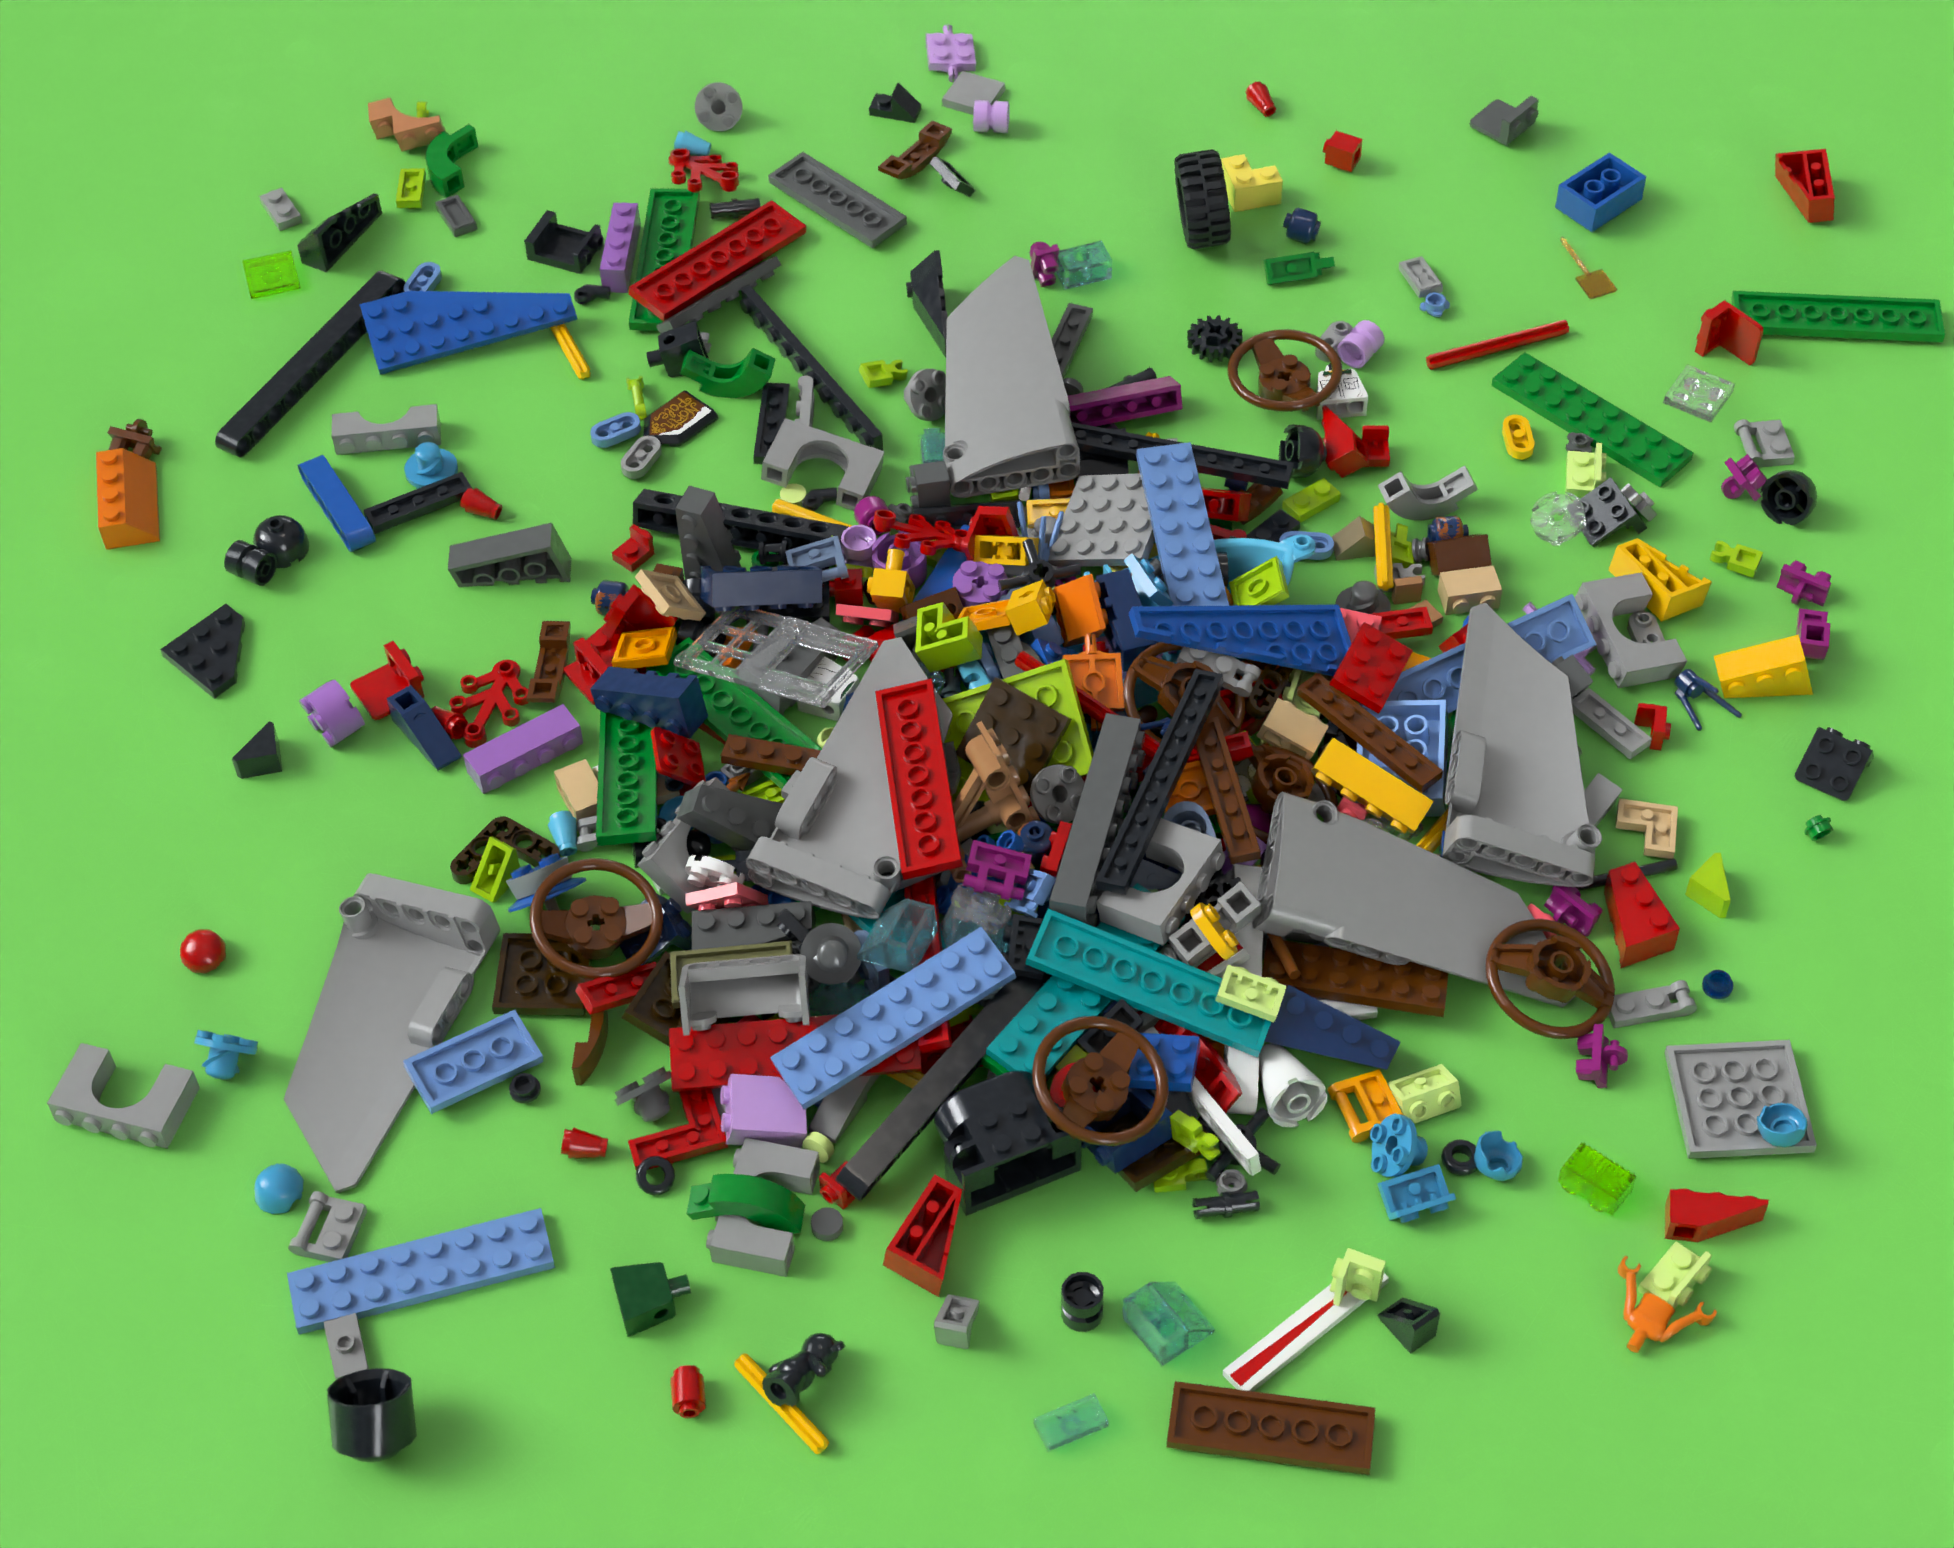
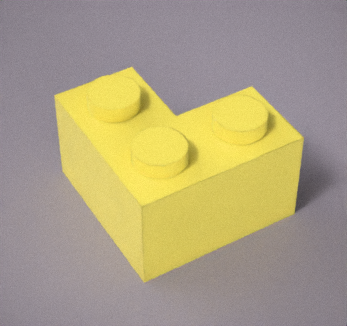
M1245 154L1221 158L1228 200L1234 212L1281 204L1283 180L1276 166L1251 169Z

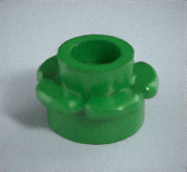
M1821 815L1811 818L1806 822L1805 835H1809L1812 841L1825 837L1833 830L1830 824L1831 819L1829 817L1823 818Z

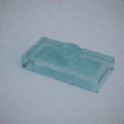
M1094 1393L1034 1418V1425L1049 1452L1108 1427L1109 1420Z

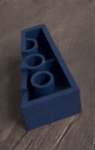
M701 566V599L710 606L715 607L716 611H731L732 606H742L743 610H758L759 605H770L771 609H786L787 604H797L798 608H813L814 603H822V569L817 566H778L777 570L772 571V567L753 566L750 567V571H745V568L724 566L723 571H714L711 569V566Z
M609 666L590 688L596 709L623 717L626 720L645 724L651 728L660 727L689 739L708 717L697 675H688L687 678H680L678 673L659 676L657 671L648 670L645 674H640L637 669Z
M1290 985L1286 987L1275 1022H1271L1264 1041L1385 1070L1388 1069L1401 1043L1395 1038Z

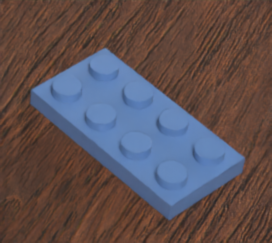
M513 1010L403 1060V1064L428 1110L433 1114L542 1063L543 1055L516 1010Z

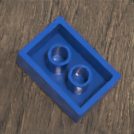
M1609 152L1559 184L1555 208L1593 232L1642 200L1646 176Z

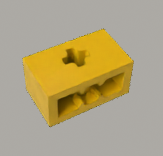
M975 535L974 562L982 561L987 564L998 563L1001 565L1028 566L1029 562L1022 543L1027 539H1032L1038 554L1039 538Z
M1044 580L1017 589L1011 594L1005 612L1017 636L1044 626L1049 622L1056 597L1052 588L1047 587Z

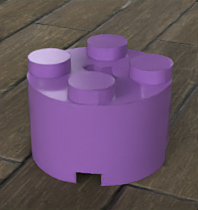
M898 531V533L909 534L908 532ZM890 532L883 534L872 546L873 572L874 568L886 569L887 551L889 549L902 550L905 552L902 571L908 572L915 589H917L924 583L927 577V555L920 552L921 541L910 542L909 548L901 549L894 546L895 535L890 536Z
M967 560L961 564V568L953 577V587L957 589L963 608L999 601L1003 594H1008V590L1000 591L998 587V580L1008 579L1004 572V567L998 563L987 564L982 561L974 562Z
M334 679L326 682L299 700L306 713L310 714L307 716L308 721L316 731L319 729L324 731L321 735L330 747L338 744L365 725L357 707L352 706L349 701L350 697Z

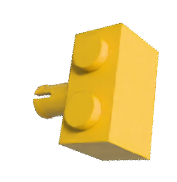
M889 549L887 551L886 569L874 568L873 577L868 579L867 592L870 593L872 601L876 604L877 608L901 613L900 607L913 602L915 586L908 572L902 571L905 552L899 549Z

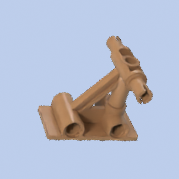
M982 721L976 724L981 735L969 741L965 749L966 755L974 766V770L953 803L959 843L994 824L998 826L1004 823L1008 830L1017 833L1025 823L1034 820L1041 821L1034 807H1027L1030 805L1031 800L1023 785L1018 787L1021 780L1013 765L1008 767L1011 764L1010 757L1004 746L1000 743L993 728L987 730ZM985 789L990 800L984 803L985 806L970 813ZM961 844L960 850L963 867L950 870L952 877L958 883L963 882L965 874L971 875V871L966 870L965 852Z

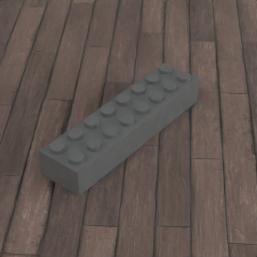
M1106 713L1049 900L1051 910L1093 927H1097L1098 914H1095L1097 909L1096 902L1105 891L1097 889L1096 879L1123 824L1124 813H1128L1131 807L1132 796L1130 792L1131 790H1136L1139 773H1136L1138 767H1143L1145 760V750H1141L1145 741V732L1141 731V719Z

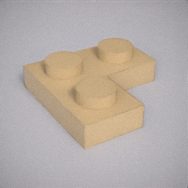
M1619 798L1616 828L1645 832L1644 856L1673 859L1676 845L1678 806Z

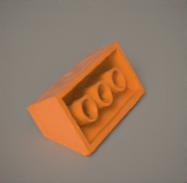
M124 448L96 452L98 528L106 550L160 541L156 463Z

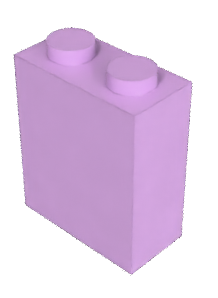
M730 1074L728 1085H722L720 1102L725 1104L726 1113L722 1114L721 1131L726 1132V1144L743 1145L746 1137L801 1148L802 1142L807 1135L806 1109L803 1110L786 1082L780 1077Z

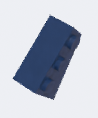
M1129 569L1096 576V581L1101 589L1100 606L1101 609L1104 608L1108 616V625H1106L1103 633L1113 652L1121 653L1123 672L1128 671L1130 665L1140 653L1148 647L1159 643L1158 641L1135 637L1128 613L1132 606H1142Z

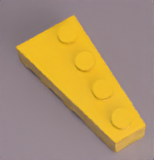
M1332 738L1311 769L1312 774L1317 780L1341 791L1340 794L1350 801H1357L1366 806L1365 810L1378 818L1383 816L1390 820V826L1403 834L1407 831L1410 833L1415 832L1434 802L1335 738Z

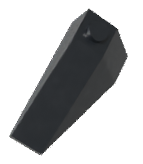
M934 250L910 271L911 282H906L907 298L912 297L913 308L946 358L947 310L945 290L943 288L940 250Z

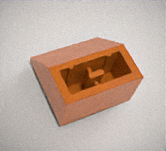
M1092 574L1085 575L1053 589L1057 610L1055 616L1061 628V635L1064 640L1063 647L1085 643L1084 635L1090 634L1091 637V634H1095L1096 638H1098L1103 633L1106 625H1108V616L1104 608L1101 609L1099 602L1101 589L1097 581L1094 582Z

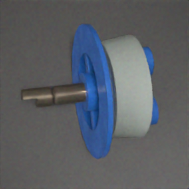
M558 853L541 859L538 862L540 866L532 869L531 865L528 864L510 873L512 878L506 880V883L518 900L508 908V912H514L531 906L532 899L541 883L552 872L569 863L567 856L560 858ZM572 875L560 881L548 894L544 902L546 909L560 910L555 897L586 882V877L571 878Z

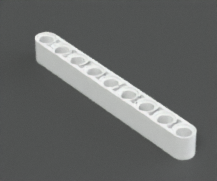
M1233 864L1234 878L1240 877L1244 885L1257 899L1262 867ZM1252 920L1234 934L1251 957L1239 967H1243L1250 973L1262 977L1263 931L1254 929ZM1224 1044V1061L1234 1074L1243 1093L1227 1113L1255 1115L1258 1101L1259 1056L1257 1058Z

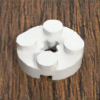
M692 855L685 866V872L689 875L687 881L698 887L707 885L714 888L736 882L743 885L745 880L743 873H740L739 877L733 873L735 867L708 856H703L701 861H694L696 855Z

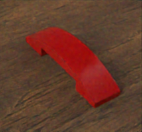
M1160 1019L1154 1026L1159 1034L1200 1037L1195 1077L1221 1109L1227 1113L1243 1094L1230 1068L1202 1035Z

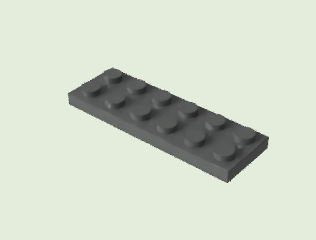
M804 152L768 175L770 184L871 248L876 247L907 224V216Z

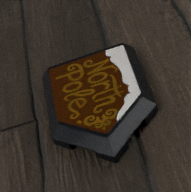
M684 390L644 418L643 436H654L659 439L661 444L681 446L716 421L718 416L711 407Z

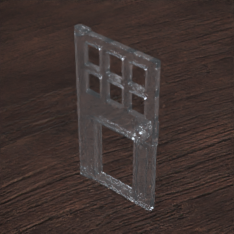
M732 606L731 611H724L685 651H681L675 657L674 665L825 708L832 701L831 697L871 656L879 645L875 640L811 624L808 621L790 616L785 617L759 609L743 610L742 606ZM737 617L750 621L743 629L729 626ZM761 624L775 627L768 636L754 632ZM719 634L734 637L727 645L712 642ZM744 641L759 644L753 652L737 649ZM797 645L850 659L827 684L774 669ZM704 650L718 653L711 662L697 659ZM729 657L743 660L736 669L722 666Z

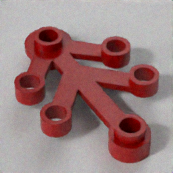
M683 148L674 149L670 152L671 156H669L668 161L670 165L674 166V171L671 173L673 184H684L686 182V172L684 169L689 168L691 169L690 179L687 180V185L690 192L702 190L701 174L719 182L722 189L726 192H732L737 189L739 185L737 163H722L720 155L691 156L690 151Z
M881 509L876 510L874 513L873 524L877 531L890 532L892 528L909 533L895 534L894 546L897 548L907 549L910 547V542L921 541L920 552L924 555L932 556L936 554L937 549L951 547L955 551L962 552V539L966 537L968 531L962 529L955 530L949 522L936 521L935 527H933L925 520L924 516L911 514L908 524L895 521L896 514L892 511Z
M502 660L494 665L492 672L477 678L473 675H466L460 680L462 691L466 694H473L478 688L493 683L490 689L470 697L454 696L450 699L451 711L461 714L483 703L474 722L467 724L463 730L466 746L477 748L486 743L487 736L484 727L496 705L502 714L503 723L506 726L512 727L520 722L518 710L510 706L503 694L505 686H509L515 704L523 706L529 703L527 702L528 688L521 686L518 681L521 671L517 662Z

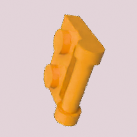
M1380 1069L1333 1083L1327 1089L1331 1099L1336 1100L1350 1129L1348 1132L1354 1143L1366 1140L1370 1136L1372 1127L1376 1123L1380 1124L1387 1116L1391 1114L1403 1115ZM1355 1093L1368 1122L1360 1123L1347 1094Z

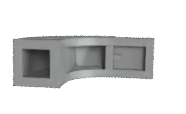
M1466 466L1432 484H1413L1400 471L1378 485L1389 508L1398 516L1410 520H1429L1450 514L1459 509L1456 502L1478 490Z

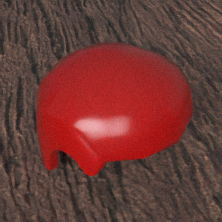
M210 929L193 931L181 943L180 957L182 963L193 973L205 974L215 970L226 959V944L219 934Z

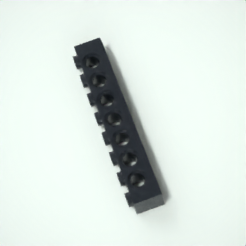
M643 489L633 502V524L639 528L679 535L675 508L682 496ZM719 503L725 517L723 524L731 531L733 536L731 543L741 547L759 550L760 541H765L767 544L782 543L783 540H788L789 550L830 538L831 535H838L841 543V535L849 527Z

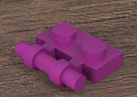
M973 840L966 870L978 874L977 877L965 874L962 885L974 888L973 892L982 894L985 891L1000 895V899L1009 901L1012 898L1022 901L1025 889L1014 887L1013 885L1014 883L1025 885L1032 855ZM987 876L1002 879L1004 883L988 880Z

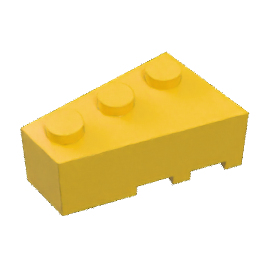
M1638 538L1618 545L1608 570L1615 577L1642 572L1653 593L1646 607L1661 622L1703 605L1712 581L1705 577L1702 580L1688 573V567L1683 564L1680 567L1666 560V554Z
M1799 635L1714 655L1724 698L1813 695Z

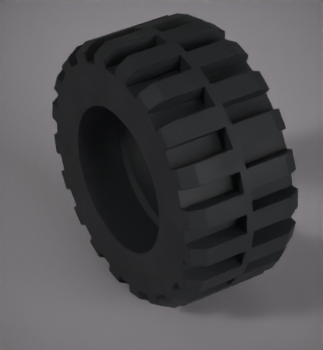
M1210 149L1179 154L1174 161L1175 181L1181 223L1187 247L1194 250L1227 244L1231 240V221L1226 182L1219 153Z

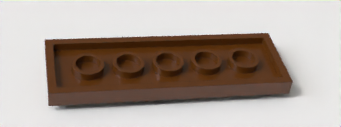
M1267 938L1262 977L1273 978L1280 984L1290 985L1314 998L1437 1017L1444 1016L1448 983L1447 972L1411 961L1405 965H1392L1338 948L1284 940L1301 972L1298 978L1290 979L1270 939Z
M1175 1381L1166 1448L1369 1475L1375 1407Z

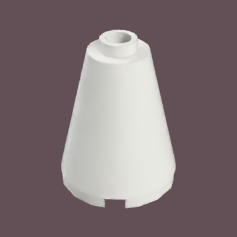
M1270 1043L1262 1046L1259 1054V1077L1269 1116L1274 1123L1282 1127L1299 1126L1297 1121L1305 1118L1308 1121L1314 1119L1323 1110L1327 1102L1328 1095L1326 1094L1324 1083L1282 1045Z

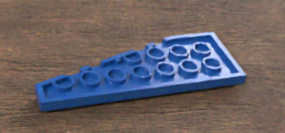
M406 291L360 304L380 375L577 320L570 293Z

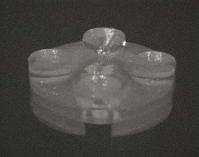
M1551 492L1542 496L1532 508L1533 513L1530 517L1535 534L1540 539L1554 546L1571 540L1587 524L1583 503L1576 495L1566 492V495H1557V492ZM1557 514L1560 516L1565 514L1562 520L1554 521L1553 515Z
M962 884L957 886L951 897V902L955 907L953 912L955 917L963 922L971 921L982 926L990 934H997L999 929L1005 927L1012 912L1007 904L1003 908L998 903L1000 897L997 894L985 891L981 894L973 892L974 888H962Z

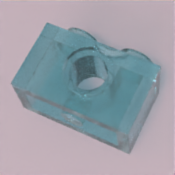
M1102 240L1059 251L1057 260L1059 267L1056 274L1064 290L1112 278V258Z

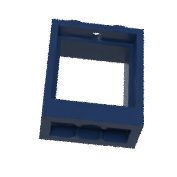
M1128 1086L1129 1093L1119 1112L1110 1121H1094L1086 1129L1100 1132L1130 1112L1142 1121L1150 1112L1155 1098L1145 1089L1129 1088ZM1165 1108L1156 1126L1146 1135L1133 1142L1112 1147L1099 1146L1082 1141V1148L1090 1150L1100 1165H1106L1116 1174L1172 1138L1170 1124L1172 1113Z

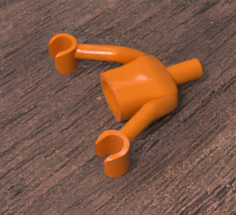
M1628 1256L1623 1257L1618 1266V1273L1622 1278L1626 1279L1624 1320L1635 1331L1627 1343V1348L1630 1351L1638 1353L1646 1338L1655 1342H1665L1680 1330L1695 1322L1699 1325L1707 1326L1713 1321L1717 1310L1715 1309L1711 1315H1705L1701 1311L1704 1302H1700L1694 1312L1674 1321L1668 1327V1322L1675 1313L1674 1308L1668 1302L1654 1294L1644 1293L1641 1301L1635 1307L1637 1299L1636 1275L1641 1268V1264L1639 1263L1636 1269H1629L1625 1264Z

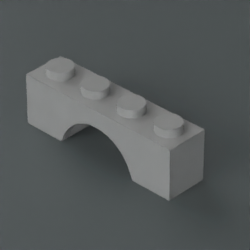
M437 404L411 406L402 418L386 424L368 422L361 417L359 412L332 414V440L336 455L418 447L425 442L441 445V421Z

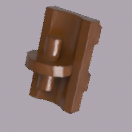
M136 419L133 424L128 423L126 430L110 426L107 432L112 438L109 450L120 448L128 450L130 447L134 448L133 453L149 459L152 453L159 455L162 449L154 444V439L151 437L153 431L148 429L147 422L143 419Z

